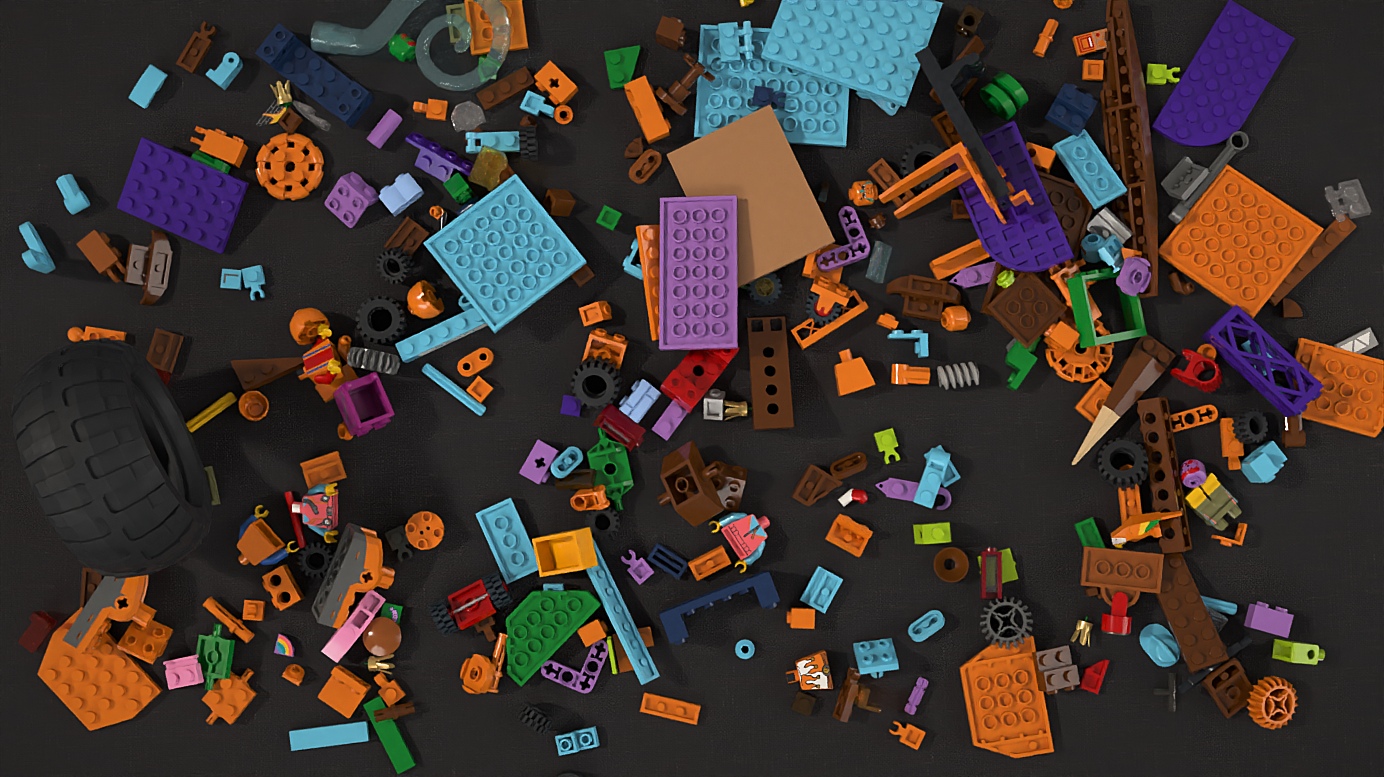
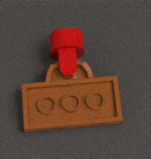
M1084 546L1080 585L1100 587V594L1103 600L1111 606V613H1102L1101 630L1104 633L1115 635H1129L1131 633L1132 616L1126 615L1127 608L1137 602L1140 591L1160 593L1164 554Z

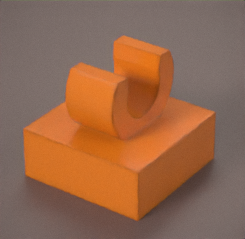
M244 600L243 619L263 621L265 601Z

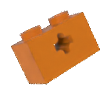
M551 61L534 76L535 85L542 92L546 91L550 94L549 99L555 105L558 103L565 105L578 92L577 86ZM552 83H554V84H557V83H558V86H559V87H558V88H556L555 86L552 87L551 84H552Z

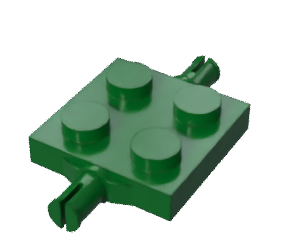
M214 623L213 635L200 634L198 638L196 655H199L197 660L201 665L203 677L206 678L205 690H213L214 679H230L235 640L226 639L221 636L223 624Z

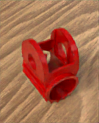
M1183 349L1181 354L1186 357V360L1190 361L1185 372L1175 368L1171 370L1170 374L1185 384L1198 387L1204 393H1211V391H1216L1215 389L1220 388L1219 385L1222 384L1221 379L1223 376L1218 364L1214 360H1210V358L1205 359L1194 351ZM1206 370L1216 372L1215 376L1209 381L1198 380L1200 374Z

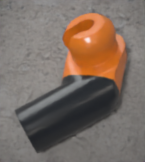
M440 206L430 208V215L439 221L440 231L449 224V214Z

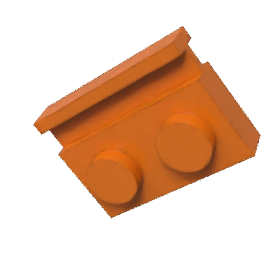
M338 451L300 463L308 489L319 483L330 484L347 478Z

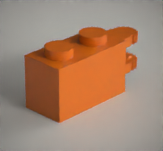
M196 126L195 131L206 135L203 141L196 137H191L190 139L191 142L201 146L200 151L240 168L248 146L243 143V139L236 136L229 138L226 136V132L219 129L212 131Z

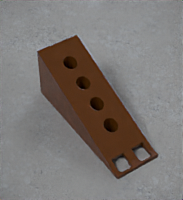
M785 316L747 318L753 431L791 429L794 427ZM781 319L782 330L771 331L770 320ZM762 320L763 331L752 332L751 321ZM765 348L773 350L774 354L771 358L763 355ZM766 367H772L775 374L771 377L767 376L764 370ZM773 386L776 390L775 395L767 394L766 387ZM768 405L776 407V414H770L767 411Z

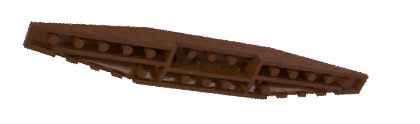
M1107 0L1106 22L1108 23L1107 32H1105L1104 37L1107 48L1103 52L1105 65L1103 71V90L1100 93L1107 161L1127 189L1125 194L1115 198L1111 203L1117 218L1133 232L1132 236L1123 243V246L1142 251L1141 258L1146 259L1150 263L1148 272H1151V279L1145 291L1142 293L1138 292L1141 299L1158 296V201L1147 96L1128 0Z

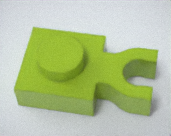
M1147 64L1145 84L1165 85L1166 80L1177 84L1179 83V78H1174L1172 73H1178L1180 68L1175 67L1166 70L1167 65Z
M893 428L875 433L874 437L879 452H885V464L890 463L888 459L890 455H894L896 461L900 460L898 453L894 450L895 447H898Z

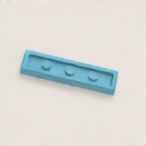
M368 721L289 731L291 751L370 740Z

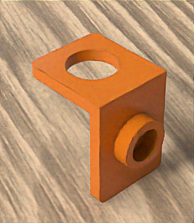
M1238 524L1234 540L1217 535H1212L1211 538L1221 540V545L1232 547V544L1242 545L1247 524Z

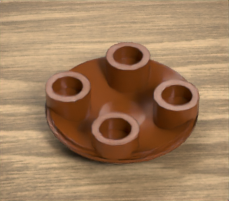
M378 617L371 620L363 631L365 647L369 652L377 656H387L395 652L401 643L399 624L387 617Z

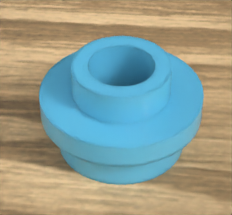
M743 639L736 644L735 651L738 657L748 659L754 654L755 648L751 641ZM743 646H747L749 648L747 653H743L741 651V648Z

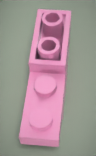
M374 590L366 592L347 617L345 624L340 629H337L321 652L335 662H338L375 617L376 612L386 599Z

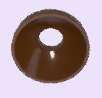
M947 547L936 554L933 567L936 575L941 580L951 583L960 581L965 577L968 572L969 561L965 553L960 549ZM949 558L955 562V566L951 570H947L944 567V561Z

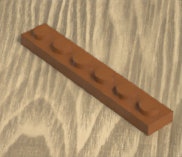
M1344 213L1340 214L1319 235L1268 301L1273 306L1276 305L1357 226Z

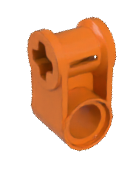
M596 485L593 489H579L571 498L572 507L577 511L607 508L610 505V501L606 498L605 485Z

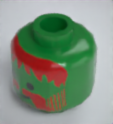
M404 33L395 34L388 43L390 46L389 52L401 62L411 61L417 55V43Z

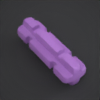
M922 677L918 678L917 686L914 687L909 697V703L904 708L907 713L915 714L916 705H919L925 692L924 688H927L929 683L928 680Z

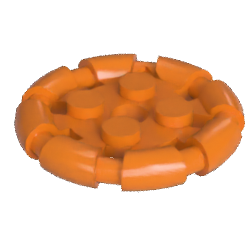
M282 133L272 137L266 146L263 145L256 158V162H258L256 175L260 185L267 189L268 194L280 200L291 199L293 201L308 196L311 190L318 187L323 177L322 165H324V159L318 146L315 147L311 139L301 134L289 135L288 133ZM289 142H294V148H289ZM277 147L279 150L273 154L271 151ZM306 149L310 151L307 156L303 153ZM289 162L295 164V169L292 172L286 171V165ZM271 163V169H265V164ZM310 165H315L313 171H310ZM306 178L309 183L303 187L301 182ZM273 179L278 181L275 185L271 183ZM292 186V190L286 191V187Z
M1074 315L1060 320L1077 332ZM1098 319L1093 321L1095 331L1097 330L1101 336L1111 335L1109 330L1103 327L1101 321ZM1079 337L1071 348L1062 354L1047 344L1045 354L1050 367L1053 366L1058 376L1070 382L1080 381V383H1086L1099 378L1102 372L1105 373L1114 356L1112 355L1114 342L1086 347L1082 354L1077 353L1075 350L1076 345L1080 343ZM1100 347L1105 348L1104 354H1099ZM1062 358L1067 363L1064 367L1059 363ZM1094 361L1097 363V367L1095 369H1093L1091 366V364ZM1075 368H1081V373H1075Z

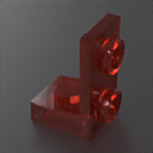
M44 611L32 613L29 619L33 622L18 641L20 645L31 653L38 649L57 623L56 620Z

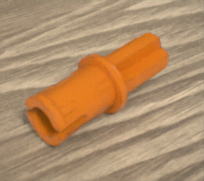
M1049 19L1043 32L1039 34V40L1033 50L1035 55L1044 57L1050 42H1053L1052 37L1058 27L1056 20Z

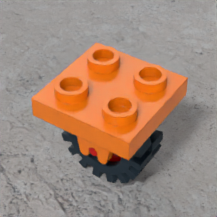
M816 275L811 287L813 292L808 297L806 303V312L809 314L810 319H814L813 322H820L819 324L821 325L823 323L829 324L831 321H835L836 317L838 318L841 304L847 305L851 291L844 284L838 283L837 285L830 282L831 279L821 275L819 277Z

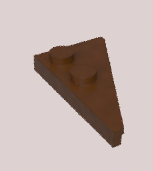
M303 357L230 361L245 392L257 389L305 366Z

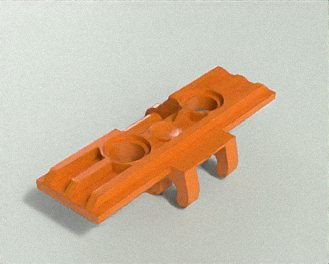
M1084 259L1074 263L1067 260L1061 263L1062 269L1058 265L1048 269L1051 274V280L1054 279L1066 299V305L1070 306L1072 311L1067 279L1075 278L1074 274L1081 273L1078 267L1086 264ZM1097 281L1085 282L1086 288L1088 289L1090 287L1089 285L1094 284ZM1087 290L1092 318L1095 321L1102 314Z

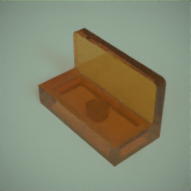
M859 683L858 695L854 703L859 708L880 713L881 708L877 704L867 702L870 689L866 685Z

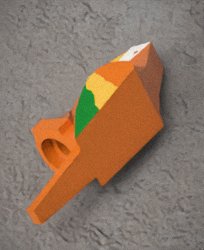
M1181 511L1153 512L1130 516L1123 525L1110 533L1112 543L1116 548H1122V545L1129 540L1143 539L1149 535L1156 538L1161 537L1159 521L1181 516L1182 513Z

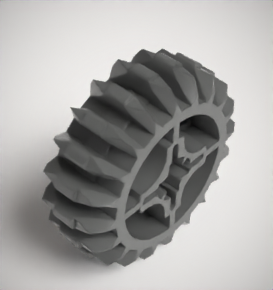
M352 347L347 356V364L349 366L394 375L397 374L400 366V358L397 355L370 349Z
M1003 596V602L1000 603V600L996 598V605L991 601L989 602L991 609L984 607L987 615L981 614V618L986 621H981L980 626H986V628H983L981 631L982 633L989 632L985 639L994 638L991 644L995 645L998 641L1000 649L1003 647V643H1006L1007 649H1010V643H1013V646L1017 648L1018 644L1016 641L1024 644L1025 641L1022 636L1027 639L1030 637L1025 631L1032 632L1033 630L1032 627L1027 626L1028 624H1033L1032 619H1027L1032 614L1031 612L1024 613L1028 608L1027 605L1020 608L1021 600L1014 604V597H1011L1010 602H1007V597ZM1011 608L1008 614L996 613L999 609ZM1017 612L1023 620L1022 629L1013 620ZM991 617L1000 625L997 633L990 626ZM1010 618L1012 626L1008 627L1007 625V627L1003 628L1002 620L1005 619L1006 621V619ZM1006 631L1018 633L1010 638L1001 637Z

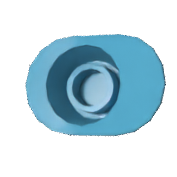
M1149 624L1143 628L1139 637L1140 644L1150 658L1162 667H1169L1175 664L1180 656V648L1170 632L1159 624Z

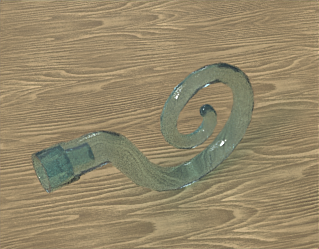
M392 0L379 17L368 28L363 30L342 27L340 24L315 21L311 32V48L313 51L330 54L343 53L357 56L374 53L385 46L411 12L426 0ZM473 0L482 7L489 17L493 28V41L490 52L484 62L464 75L453 76L443 73L430 59L429 46L437 32L442 28L452 26L456 27L461 35L454 46L457 53L465 52L470 46L473 35L470 23L460 15L444 14L434 18L423 28L417 38L415 55L417 64L427 79L444 89L465 91L484 84L497 73L506 58L511 41L510 20L507 10L500 0Z

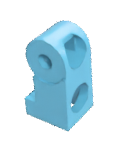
M229 52L224 55L223 62L215 72L210 68L206 75L225 90L242 69L243 62L236 53Z

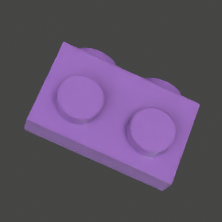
M351 172L340 177L324 204L349 228H352L356 225L366 208L378 202L380 198L373 187L366 184L358 174Z

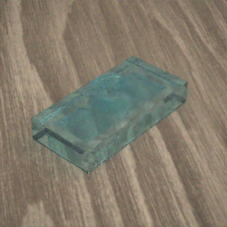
M881 241L875 242L866 278L876 283L883 282L892 251L891 246Z

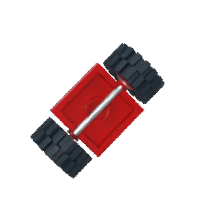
M495 571L483 577V580L480 579L448 596L451 608L445 599H441L430 605L429 610L437 628L446 637L459 630V628L464 630L496 613L493 603L499 609L513 602V599L500 573Z

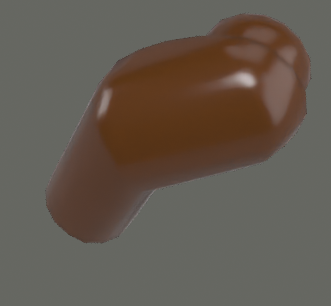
M1177 272L1168 275L1175 292L1189 295L1194 291V284L1191 282H1181Z

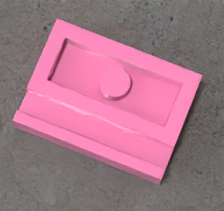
M198 654L163 662L167 668L165 673L169 689L204 682L201 665L197 660Z

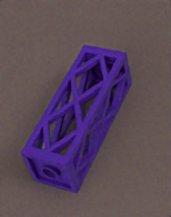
M1237 305L1230 308L1201 337L1208 344L1214 346L1216 352L1285 417L1300 415L1307 409V403L1311 400L1314 401L1321 395L1320 390L1324 386ZM1224 332L1228 333L1231 346L1227 343ZM1233 334L1248 337L1253 354L1239 351ZM1255 343L1259 345L1261 355H1258ZM1262 367H1265L1268 380L1263 375ZM1271 369L1285 372L1289 389L1275 385ZM1292 377L1297 381L1299 391L1295 390Z

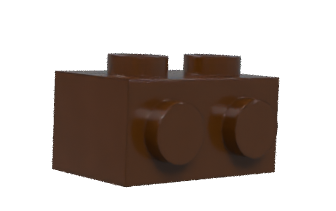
M662 16L656 31V43L678 51L679 46L683 47L686 40V31L682 21L675 17L670 19Z

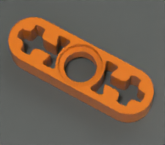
M1204 405L1170 415L1171 421L1180 420V424L1173 425V432L1212 422L1217 418L1218 411L1213 405ZM1206 408L1208 411H1212V414L1209 415V417L1204 416L1199 418L1198 414L1205 413ZM1188 413L1194 416L1192 424L1185 422V415Z

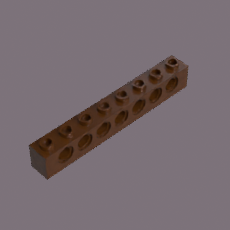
M1166 396L1137 401V412L1141 420L1140 431L1144 438L1143 449L1146 450L1148 457V472L1151 480L1149 486L1153 492L1154 499L1153 508L1156 512L1166 513L1168 509L1171 512L1181 511L1182 513L1181 516L1159 521L1162 534L1159 539V546L1163 554L1185 552L1192 549L1168 399ZM1152 414L1156 417L1155 422L1152 421ZM1155 433L1159 435L1158 441L1155 439ZM1158 452L1162 454L1161 460L1158 458ZM1161 471L1165 473V479L1161 477ZM1165 490L1168 492V498L1164 495ZM1171 528H1172V529L1174 530V532H1175V536H1174V537H1173V536L1171 535V533H1170V529H1171Z

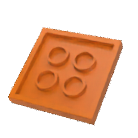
M464 0L472 56L528 49L522 0Z

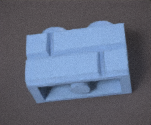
M644 379L641 382L637 380L631 387L633 391L629 397L625 395L619 403L621 405L619 410L637 424L661 395V392Z

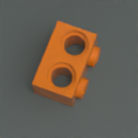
M1059 321L1056 324L1053 323L1045 330L1043 341L1062 354L1071 348L1080 334L1062 321Z
M282 565L262 576L264 588L267 592L270 591L273 596L272 602L280 611L305 598L287 565ZM275 575L280 576V585H276L274 583L273 579ZM284 592L290 594L289 602L283 600Z

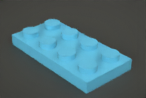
M1085 129L1082 130L1078 137L1072 135L1052 147L1094 209L1127 192L1126 187Z
M512 498L476 513V517L506 584L538 570L534 547Z

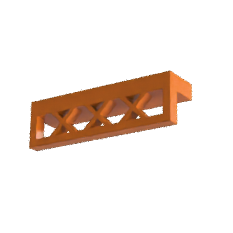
M980 239L931 261L929 265L935 278L941 280L991 256L985 251Z
M856 290L850 293V297L854 296L859 305L853 309L847 308L844 305L841 306V316L835 319V321L829 324L825 323L823 328L818 329L813 328L814 319L809 318L791 330L802 350L869 308L866 302L861 300ZM801 328L810 329L809 337L801 340L797 331Z

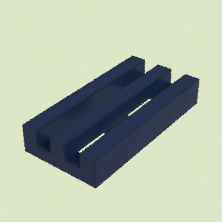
M659 543L655 545L647 558L678 580L689 565L687 561ZM659 548L660 550L664 551L677 561L684 564V566L680 567L676 563L672 562L671 560L657 552V549ZM653 555L664 560L680 572L678 574L652 558Z

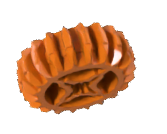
M1276 676L1264 677L1263 680H1258V685H1253L1254 690L1249 692L1251 698L1247 699L1250 703L1247 708L1250 710L1249 715L1253 718V721L1269 729L1281 728L1282 725H1287V720H1292L1291 715L1296 713L1294 708L1299 706L1295 703L1298 697L1294 695L1296 690L1292 688L1293 685L1285 679Z

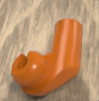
M343 335L338 340L337 352L347 362L351 338L348 335Z

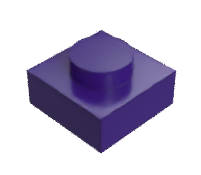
M563 395L560 414L580 417L581 400H576L574 396Z

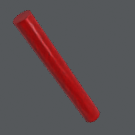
M292 491L284 494L300 549L304 548L307 544L299 515L292 512V504L295 500Z

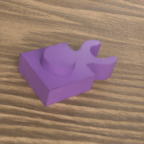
M630 549L629 553H631L632 558L626 560L622 556L621 560L625 564H630L631 567L627 571L640 585L654 571L643 558L637 561L635 552Z

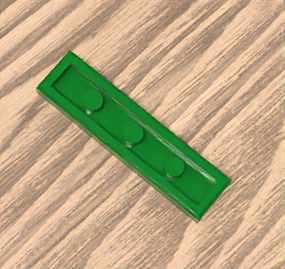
M379 696L365 703L363 706L397 773L400 774L415 766L416 762L393 718L378 723L375 722L376 717H374L373 711L388 708L383 698Z

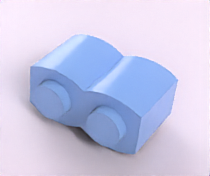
M409 173L399 175L395 179L396 182L392 186H385L378 196L394 216L400 214L424 194L423 190Z

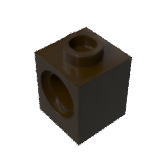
M967 4L954 29L957 30L959 35L971 38L984 12ZM964 20H971L973 25H965Z

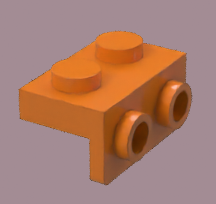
M839 514L825 539L860 557L873 532L867 526L854 522L849 516Z

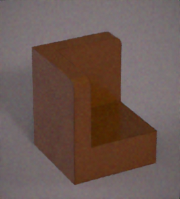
M548 189L542 205L549 215L569 216L576 201L568 190Z

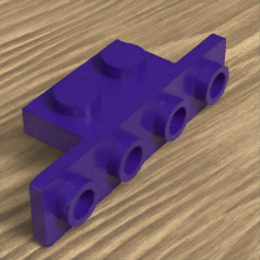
M412 132L405 138V141L421 149L415 166L443 182H446L453 176L455 169L469 177L478 171V168L472 162L457 157V154L441 148L436 142H430L420 133Z

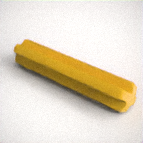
M232 392L227 393L188 421L186 425L189 431L194 432L237 400L236 396Z

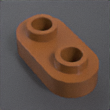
M654 149L646 150L631 166L629 170L630 179L638 184L644 183L661 164V154Z

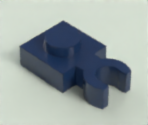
M755 85L752 106L764 108L772 103L778 108H784L785 103H780L778 99L780 97L786 98L787 94L784 92L773 94L774 88Z

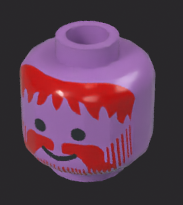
M1187 460L1179 468L1181 482L1187 487H1199L1207 479L1205 466L1198 460Z

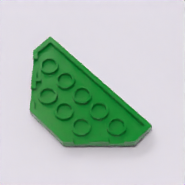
M588 590L532 591L506 618L508 635L506 638L508 654L507 674L522 687L589 618L601 603Z

